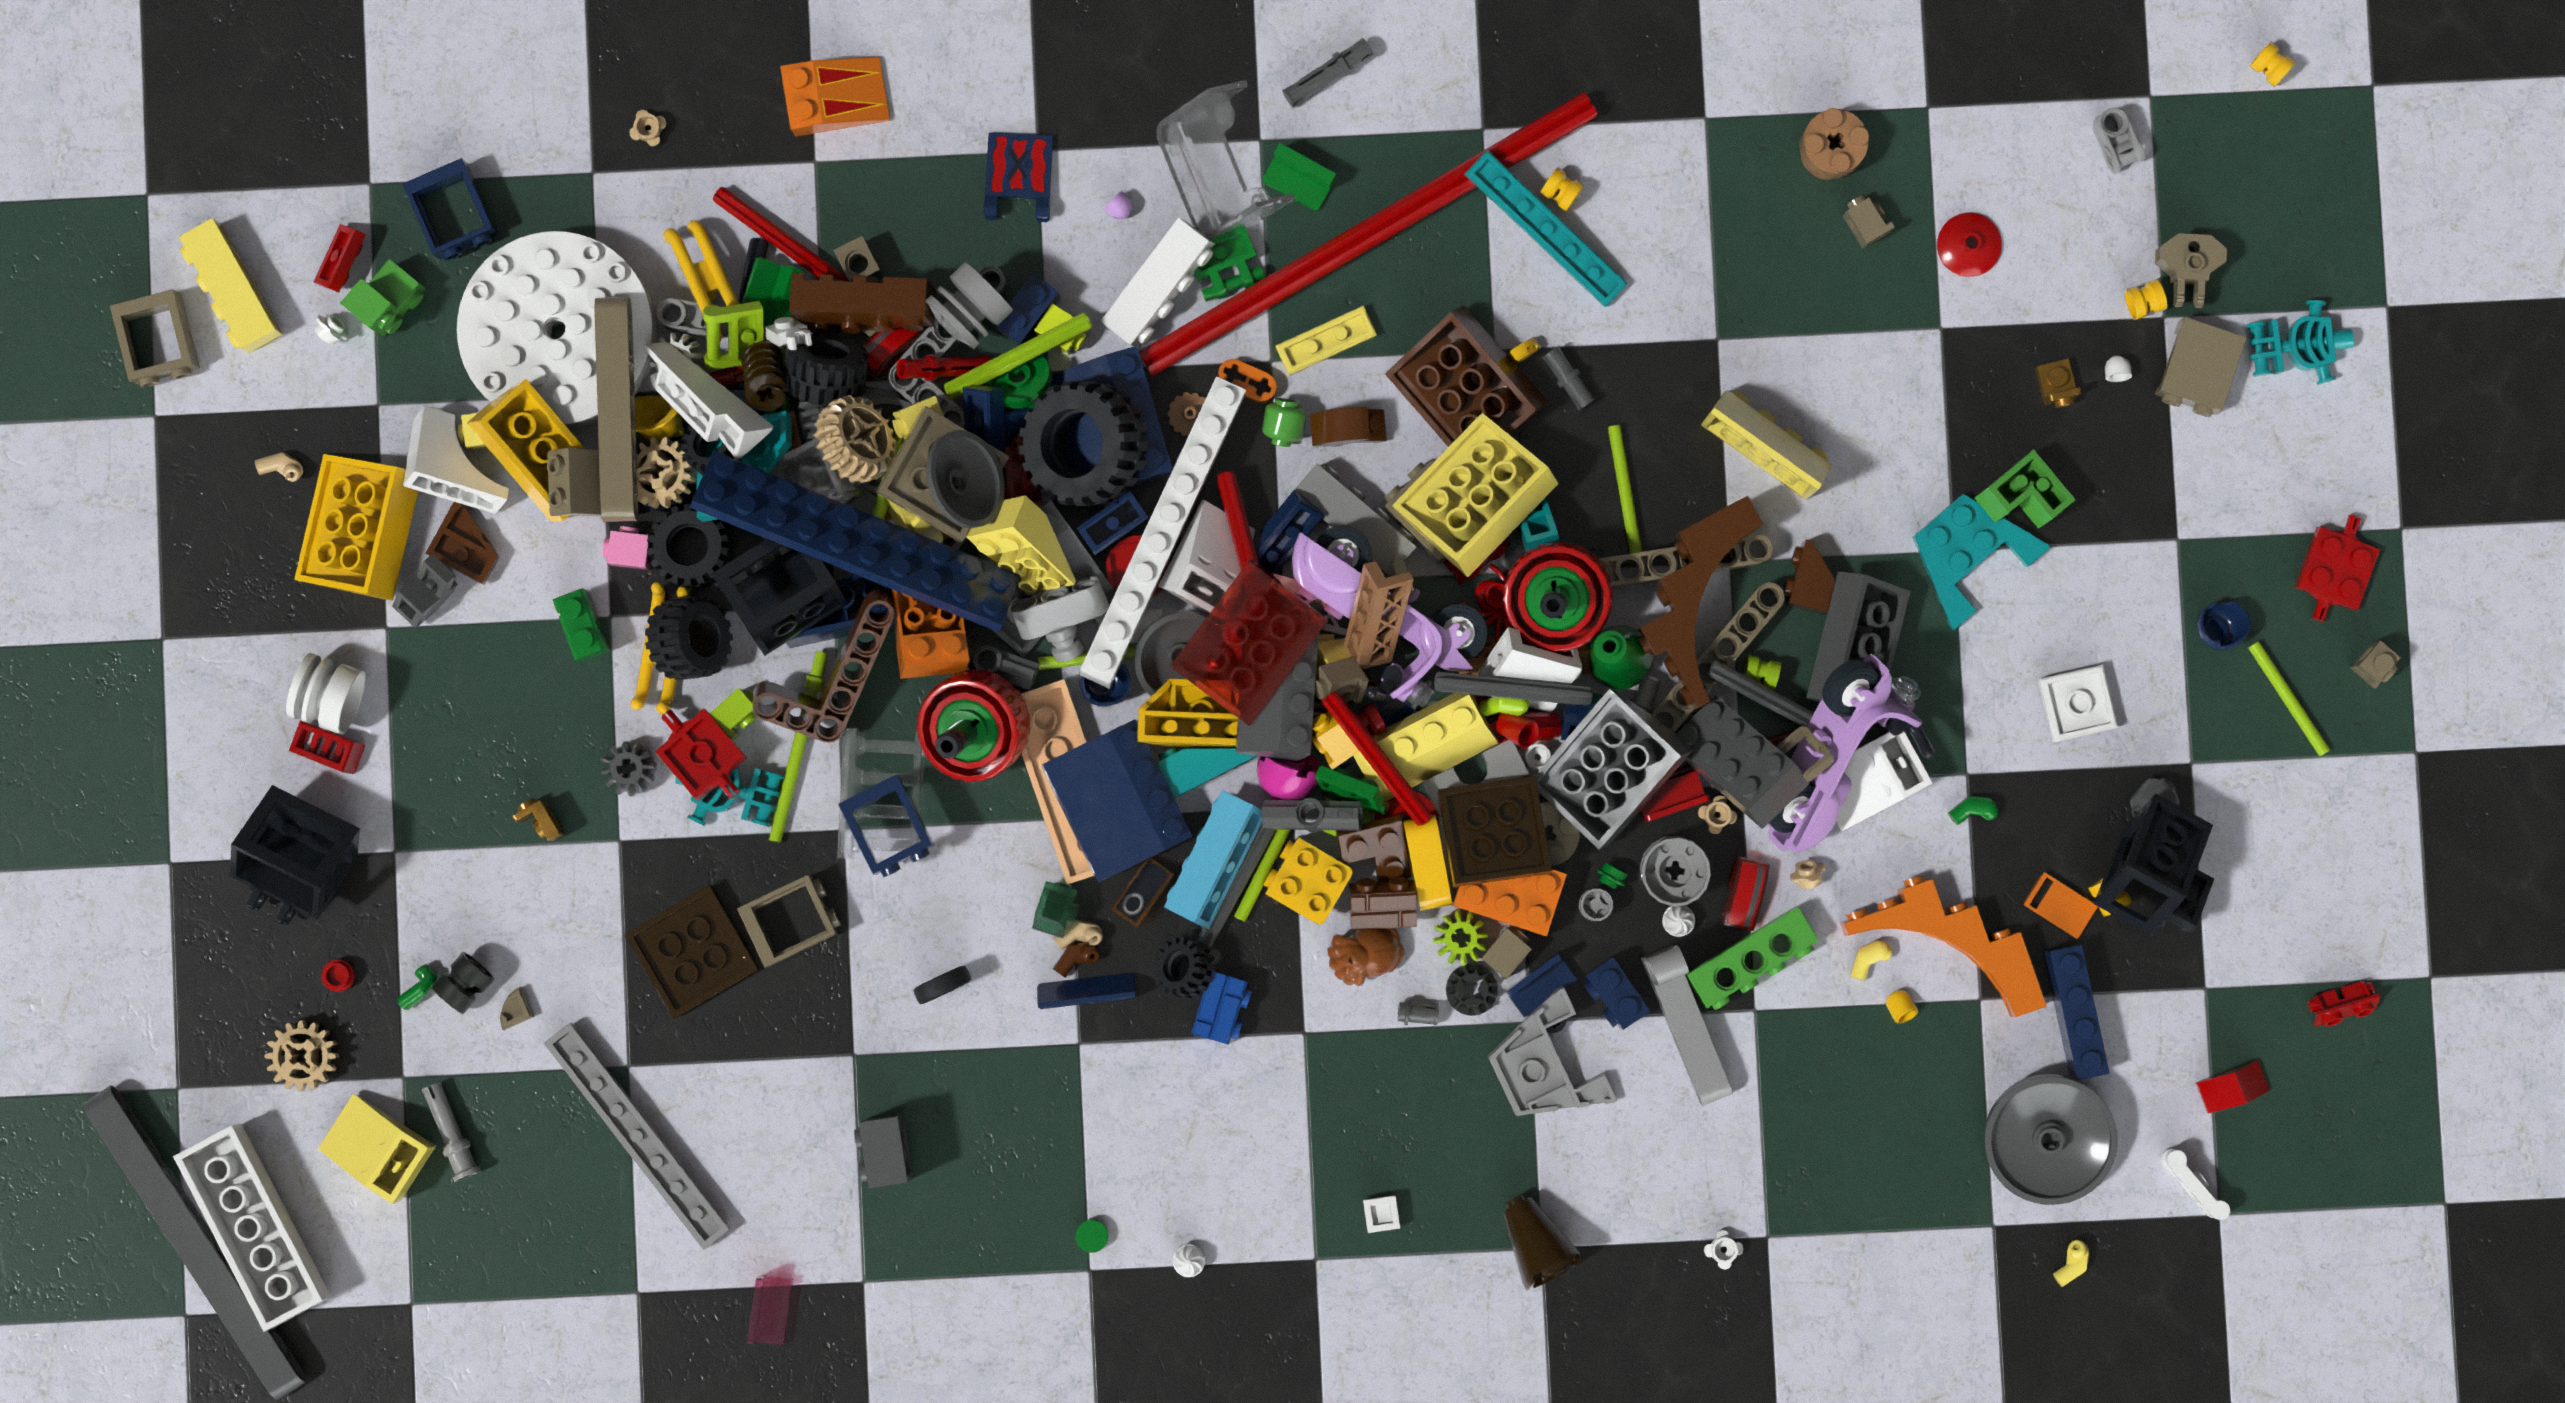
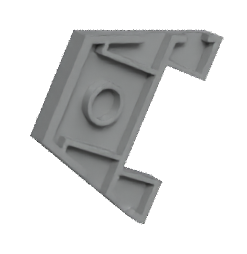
M1563 986L1558 987L1487 1055L1516 1116L1557 1111V1109L1569 1107H1587L1591 1104H1609L1617 1101L1604 1073L1573 1087L1551 1042L1546 1028L1576 1014Z

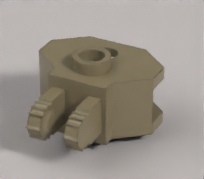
M2178 233L2155 250V264L2170 276V283L2174 284L2173 305L2175 307H2182L2185 301V284L2194 285V307L2202 308L2205 298V283L2209 281L2210 273L2226 262L2227 248L2212 235Z

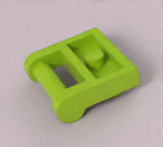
M760 301L726 307L709 305L703 309V320L707 323V353L704 355V366L710 370L741 366V358L745 349L753 343L763 341V307ZM728 322V352L721 353L720 323Z

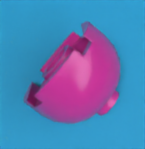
M1312 755L1299 761L1259 756L1256 769L1258 781L1262 788L1271 794L1270 798L1272 800L1304 799L1318 785L1315 775L1319 769V760Z

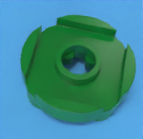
M1040 355L987 383L988 386L1003 387L1005 407L1012 409L1035 408L1033 400L1039 394H1046V390L1051 387L1053 373L1048 361L1043 355ZM1024 372L1026 378L1016 383L1013 378L1019 377Z

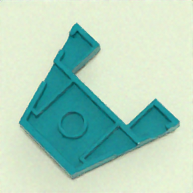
M1964 494L1958 497L1912 537L1927 574L1930 576L1937 592L1936 595L1939 603L1944 609L1949 627L1952 630H1955L1977 611L1955 584L2000 545L2005 543L2025 567L2030 566L2050 548L2045 542L2004 518L1995 523L1978 502Z

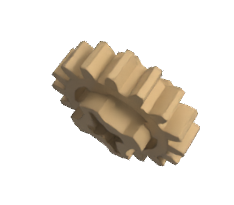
M664 437L661 443L656 438H651L649 447L640 443L641 452L637 454L636 468L638 501L644 505L648 503L654 509H657L660 504L667 509L670 508L672 499L680 504L682 502L680 494L682 492L691 493L687 483L696 481V478L689 475L690 471H693L694 468L683 458L682 454L685 452L681 450V444L677 441L673 443L667 437ZM665 453L672 454L677 461L669 460ZM644 485L652 486L655 493L649 492Z
M300 1020L297 1028L293 1022L286 1023L287 1032L281 1029L276 1030L274 1033L278 1040L268 1041L267 1043L273 1048L272 1053L265 1054V1058L273 1060V1064L268 1066L267 1070H276L278 1074L275 1076L274 1081L280 1082L285 1079V1089L287 1090L292 1089L295 1084L298 1092L305 1091L307 1084L311 1089L318 1088V1079L322 1082L330 1080L326 1071H336L337 1067L331 1064V1059L339 1058V1054L331 1052V1048L337 1042L327 1041L326 1038L330 1031L323 1030L318 1032L319 1023L317 1022L312 1023L309 1028H307L306 1020ZM306 1034L311 1036V1038L305 1042H300L293 1036ZM320 1049L322 1050V1062L319 1061ZM282 1050L285 1051L284 1063L282 1062ZM298 1050H306L307 1053L304 1055V1058L307 1061L298 1062L297 1059L300 1057ZM299 1070H304L311 1076L300 1078L293 1074Z

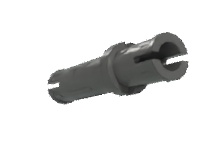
M1362 38L1341 53H1334L1332 59L1286 89H1283V95L1291 107L1294 108L1342 75L1345 77L1349 75L1351 69L1374 55L1366 40Z

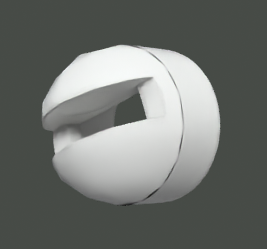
M2113 356L2107 361L2105 365V379L2107 381L2121 382L2132 377L2131 365L2126 358Z

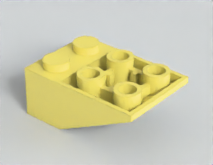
M1026 495L1004 500L999 514L992 522L978 528L969 529L966 537L997 566L1019 574L1020 577L1017 585L1027 594L1075 585V577L1047 515Z
M353 1093L318 1150L365 1187L394 1204L403 1199L436 1145Z

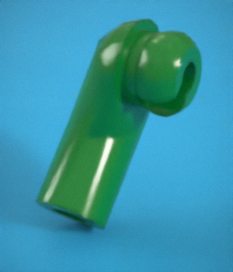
M1971 795L1949 811L1948 815L1956 825H1959L1971 814L1982 816L1985 820H1993L1997 817L1999 809L1996 806V802L1990 797Z
M424 964L415 970V976L420 981L397 998L399 1005L404 1010H409L425 998L432 985L437 981V972L433 971L429 964Z

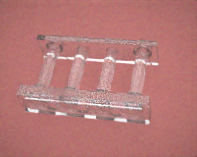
M845 728L843 732L840 803L856 795L857 788H862L863 785H876L897 774L900 775L905 786L913 787L912 801L921 817L924 758L928 757L923 752L919 742L918 731H915V741L865 739V736H860V729ZM865 752L914 754L913 774L864 772L863 768H858L859 755H864ZM871 804L854 813L857 820H861V817L910 819L904 806ZM840 810L837 858L854 859V853H859L860 848ZM912 822L910 839L866 837L871 849L879 851H902L921 841Z

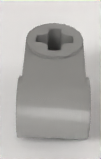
M2115 107L2108 108L2095 118L2093 131L2111 172H2120V168L2127 164L2145 160L2143 147L2133 131L2128 116L2123 110ZM2105 117L2115 119L2117 122L2116 132H2111L2105 128ZM2126 151L2129 152L2123 156H2119V154L2124 153Z
M667 298L659 304L657 317L666 329L707 339L706 322L704 325L703 315L696 301ZM671 307L681 309V317L676 322L665 320V313Z

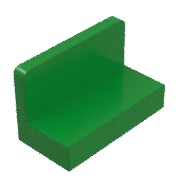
M1279 143L1273 153V160L1262 178V183L1317 212L1336 180V173Z
M757 257L741 304L760 301L763 307L764 328L765 326L775 324L774 321L778 318L790 316L792 273H804V271Z

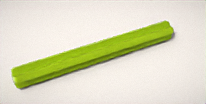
M1081 313L945 383L944 389L950 399H956L963 395V387L981 386L1092 329V322L1086 313Z

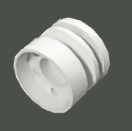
M308 653L300 663L292 679L286 703V714L294 719L302 717V721L306 723L313 722L319 714L318 723L320 728L343 735L353 722L360 706L365 689L366 673L363 670L341 664L333 674V660L328 658L321 660V656Z

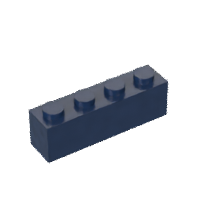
M2070 945L2043 951L2070 1077L2083 1080L2110 1074L2082 945Z

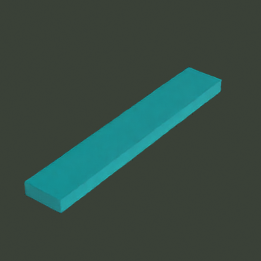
M1488 150L1465 172L1464 175L1603 307H1607L1628 284Z

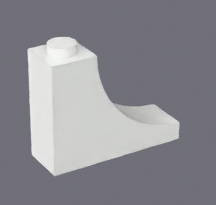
M424 405L413 420L403 486L496 514L507 501L509 488L501 486L485 477L467 459L457 439L454 414L444 412L437 407Z

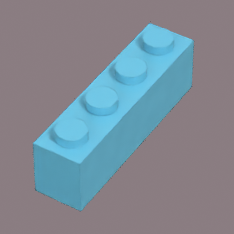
M1222 790L1220 796L1212 804L1211 814L1205 826L1197 834V842L1190 856L1183 862L1182 872L1176 884L1168 892L1167 901L1164 905L1165 908L1204 928H1210L1262 824V810Z

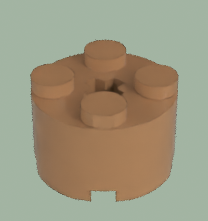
M1830 108L1819 113L1809 122L1800 138L1799 148L1804 167L1812 175L1823 180L1839 179L1850 175L1866 155L1869 140L1868 131L1861 120L1848 111ZM1834 139L1838 142V146L1831 150L1828 146Z

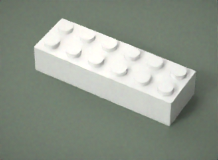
M242 1123L231 1125L173 1156L263 1332L273 1329L331 1298Z

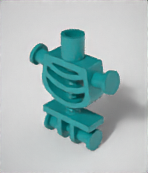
M2322 300L2306 301V305L2309 306V316H2303L2290 325L2285 340L2280 341L2278 319L2267 323L2269 337L2264 338L2263 330L2266 322L2246 324V328L2250 329L2251 340L2248 341V346H2255L2256 354L2250 355V360L2254 361L2256 371L2252 373L2253 377L2283 373L2282 353L2288 352L2289 358L2297 369L2302 371L2316 369L2319 381L2316 382L2317 385L2336 380V376L2331 375L2328 365L2336 362L2335 350L2353 348L2352 329L2333 331L2331 318L2322 317V306H2326V301ZM2304 324L2301 337L2296 339L2299 325ZM2313 324H2315V328H2314V331H2313V337H2312V336H2310V334H2311V329H2312ZM2270 344V352H2263V345ZM2302 350L2306 361L2302 359L2298 351ZM2267 359H2272L2273 373L2268 368Z
M737 767L733 770L734 784L740 789V793L737 795L733 792L736 797L728 799L724 805L715 807L725 794L719 786L713 788L699 801L693 796L691 797V801L696 803L697 806L693 814H689L687 818L703 826L706 825L704 820L709 810L718 813L726 812L739 797L746 799L741 816L742 820L749 821L753 806H758L756 819H752L751 822L770 827L771 824L768 821L771 811L776 810V806L770 805L773 796H780V792H777L780 779L784 780L785 776L766 771L765 775H768L765 788H762L759 785L763 770L755 768L750 787H745L744 785L742 786L740 768ZM676 777L675 783L683 785ZM713 790L717 791L713 798L706 803L705 800ZM757 792L766 793L763 803L755 801Z

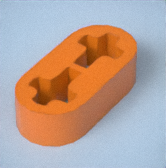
M1236 359L1226 360L1219 367L1218 376L1226 381L1228 377L1224 371L1226 369L1232 370L1233 366L1238 367V374L1245 377L1246 380L1243 382L1234 379L1232 384L1245 389L1244 397L1255 402L1266 403L1276 395V381L1270 374ZM1263 379L1267 380L1268 388L1271 391L1270 393L1264 392L1262 396L1257 395L1256 387L1249 385L1250 380L1256 383H1261Z

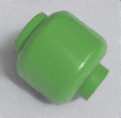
M1275 398V402L1266 406L1262 431L1264 435L1272 438L1271 444L1290 447L1291 442L1299 441L1303 438L1307 412L1304 408L1300 407V401L1288 398Z

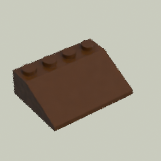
M1464 305L1451 311L1385 373L1448 447L1481 413L1485 414L1511 436L1548 403Z

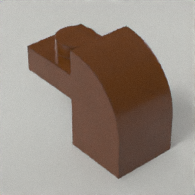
M1348 407L1310 414L1312 446L1338 447L1351 443H1381L1387 441L1384 409Z

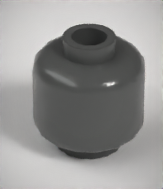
M2155 778L2144 780L2130 799L2133 817L2139 813L2155 793L2179 805V797L2175 792L2176 787L2174 784L2164 778L2160 780Z

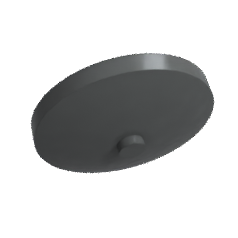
M2041 1074L2015 1083L1996 1100L1985 1123L1984 1148L1994 1175L2010 1192L2033 1203L2057 1205L2069 1203L2086 1196L2106 1178L2117 1153V1128L2107 1104L2090 1086L2065 1075Z

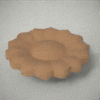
M1185 392L1182 396H1176L1175 401L1170 403V410L1167 415L1170 418L1169 424L1174 427L1176 433L1180 432L1184 437L1190 434L1205 402V397H1199L1197 393L1189 394Z

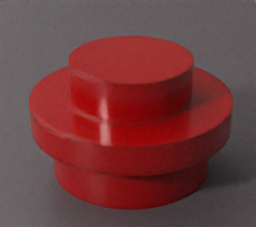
M332 960L322 970V982L331 991H345L354 982V968L345 960Z

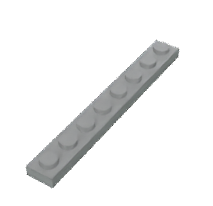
M572 1023L567 1024L544 1042V1045L702 1249H706L731 1229L575 1026Z

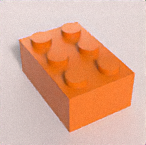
M1552 869L1551 874L1459 886L1452 906L1538 935L1547 936L1567 874Z

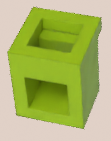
M737 688L709 713L732 739H736L739 736L736 731L739 727L744 730L757 719L753 710V692L750 689L745 693L743 689Z

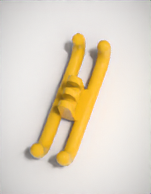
M694 219L686 227L687 232L695 236L705 260L694 264L678 231L673 228H667L663 232V240L670 243L702 315L703 309L706 306L712 305L711 302L715 300L717 290L720 291L726 306L738 305L737 297L702 223ZM720 326V342H721V339H722V331H721V326Z
M655 582L651 586L652 602L649 616L654 615L653 609L665 601V588L660 582ZM681 586L677 589L678 598L691 596L687 587ZM645 636V642H648V636ZM645 642L636 692L630 702L634 710H640L645 706L653 665H656V662H651L649 658L651 653L649 649L646 650ZM664 677L661 699L656 706L659 714H667L666 712L672 707L677 684L675 678L669 679Z

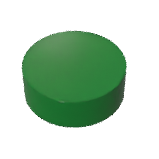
M1096 1219L1082 1222L1075 1234L1077 1245L1083 1251L1095 1253L1103 1249L1109 1237L1107 1227Z

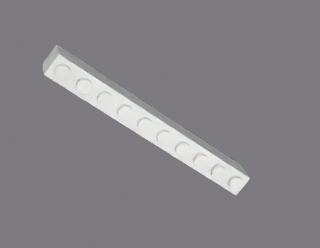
M1216 376L1081 666V676L1110 688L1245 396V389Z

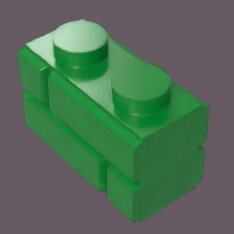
M581 588L552 599L557 613L561 614L559 619L575 661L585 662L611 651L588 590Z

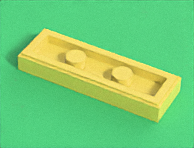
M1363 305L1275 347L1288 376H1291L1376 337L1377 333Z

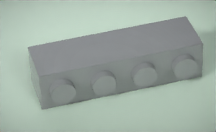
M1316 464L1295 490L1324 513L1321 521L1329 528L1350 526L1359 530L1368 539L1371 546V562L1376 561L1382 573L1387 577L1394 576L1391 566L1392 558L1399 557L1405 563L1416 550V546L1413 544L1415 538L1402 527L1398 530L1388 523L1390 517L1379 507L1375 506L1371 509L1363 502L1366 497L1354 486L1350 485L1347 489L1338 481L1341 476L1329 465L1326 464L1322 468L1319 464Z

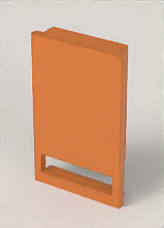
M2045 872L2039 877L2023 904L2076 939L2079 938L2098 908L2094 903ZM2048 878L2053 882L2035 909L2030 903L2045 879Z

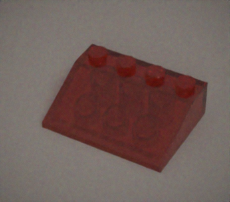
M1251 559L1170 667L1249 726L1328 620L1278 578Z

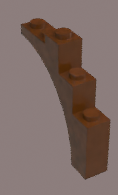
M1748 495L1675 535L1678 540L1674 543L1677 552L1683 560L1688 558L1690 564L1656 582L1659 587L1655 590L1658 599L1663 607L1669 605L1671 611L1638 629L1640 636L1636 637L1645 655L1650 652L1652 658H1655L1665 652L1667 658L1663 662L1672 677L1678 676L1683 686L1679 689V692L1687 706L1693 704L1695 710L1710 702L1700 678L1695 654V624L1700 600L1709 578L1723 557L1740 540L1763 525Z

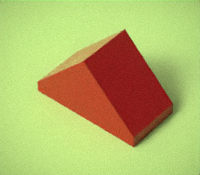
M2258 1060L2196 1082L2208 1114L2247 1104L2270 1091Z

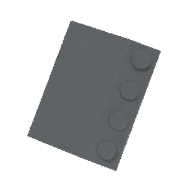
M1609 688L1537 772L1535 777L1538 792L1600 850L1614 842L1691 754L1693 749L1668 726L1613 688Z

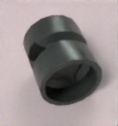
M462 952L450 965L452 971L450 973H443L432 985V989L453 1009L464 1014L476 1001L475 994L483 993L495 979L476 959Z

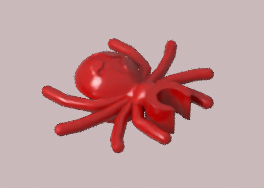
M1490 564L1489 568L1500 577L1503 584L1494 580H1485L1479 583L1475 590V598L1477 603L1488 611L1475 609L1483 617L1491 616V618L1485 621L1487 627L1497 620L1495 628V642L1497 644L1501 635L1502 622L1506 629L1508 627L1513 628V626L1509 623L1506 611L1504 610L1503 593L1507 578L1494 564ZM1461 601V603L1471 606L1466 601Z

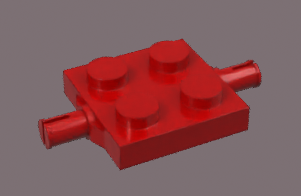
M2348 515L2343 532H2334L2321 526L2315 529L2294 587L2309 593L2318 600L2311 616L2313 620L2324 623L2330 605H2340L2353 611L2358 610L2380 549L2364 544L2355 537L2362 521L2357 516Z
M703 708L696 716L683 723L673 710L666 712L668 716L663 714L661 719L673 732L668 740L655 752L689 793L699 801L713 788L719 786L729 799L736 797L733 792L738 795L740 789L732 782L729 776L735 768L747 759V756L712 718L709 712Z

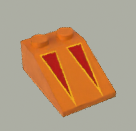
M880 57L815 60L780 66L790 129L795 137L890 121Z

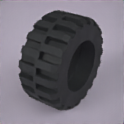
M1096 381L1063 382L1062 385H1053L1048 388L1046 394H1039L1033 400L1035 408L1027 409L1023 417L1027 420L1026 426H1020L1019 436L1023 437V445L1018 446L1019 455H1024L1026 462L1022 463L1025 474H1032L1033 478L1030 479L1032 485L1036 489H1044L1042 493L1048 499L1058 500L1059 504L1067 506L1106 504L1112 502L1113 498L1122 497L1128 492L1126 486H1134L1138 481L1139 475L1136 472L1137 470H1144L1147 461L1142 458L1143 452L1149 451V441H1144L1143 435L1148 430L1146 422L1139 421L1138 417L1142 413L1138 406L1129 405L1131 398L1125 392H1117L1115 386ZM1083 412L1090 415L1097 423L1103 441L1101 457L1097 465L1087 474H1081L1072 466L1065 451L1066 431L1072 420Z

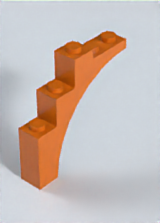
M1922 875L1905 880L1903 881L1905 887L1897 890L1901 900L1900 903H1897L1896 898L1878 903L1879 910L1866 914L1865 909L1849 913L1846 915L1848 921L1840 923L1844 936L1870 930L1899 929L1922 933L1947 943L1966 955L1986 974L2000 993L2010 1017H2018L2047 1007L2021 932L2011 933L2010 928L1992 933L1993 940L1989 941L1977 905L1968 907L1966 901L1947 907L1949 913L1945 914L1933 879L1923 880Z

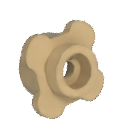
M640 110L636 113L633 128L630 129L629 133L633 140L641 139L646 141L649 146L654 147L660 143L659 136L661 130L666 127L667 122L663 116L655 117L646 110ZM647 125H650L651 130L646 131L645 127Z
M1720 795L1715 796L1713 802L1708 806H1701L1698 810V816L1706 821L1709 825L1708 830L1712 834H1719L1724 826L1735 823L1737 819L1736 812L1731 811L1726 804V798ZM1715 812L1720 813L1719 818H1716L1714 816Z
M1812 860L1798 862L1795 864L1794 873L1790 874V880L1796 882L1797 886L1802 889L1816 888L1822 884V872L1827 870L1826 865Z

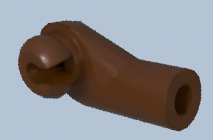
M1089 942L1070 944L1052 969L1066 978L1075 964L1096 963L1100 957L1099 950L1095 945H1089Z

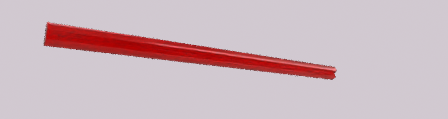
M1585 92L1579 94L1140 350V358L1151 376H1154L1476 188L1477 186L1464 174L1486 150L1508 169L1596 118L1598 114Z

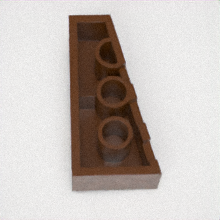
M792 273L789 310L813 334H829L833 330L856 334L860 333L861 329L890 332L892 328L921 331L923 327H934L935 316L925 301L931 295L936 299V289L927 279L884 277L882 283H877L873 278L853 276L851 282L835 279L833 275L820 274L819 280H804V273Z

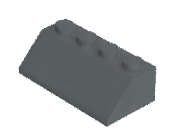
M1293 622L1245 624L1236 753L1299 761L1311 754L1319 626Z

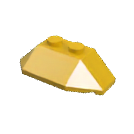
M1168 679L1138 709L1137 742L1173 747L1236 748L1240 686L1234 681Z

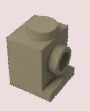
M1864 194L1847 204L1849 210L1845 212L1843 218L1862 249L1889 234L1895 228L1892 222L1887 225L1883 220L1886 219V216L1881 206L1877 202L1873 204L1870 198H1865Z
M2382 641L2370 643L2350 668L2376 689L2382 681L2385 683L2394 675L2398 669L2396 663L2401 657Z
M1353 657L1319 666L1316 676L1315 696L1323 701L1322 699L1328 693L1335 690L1345 702L1353 699L1355 703H1360L1364 697L1369 680Z

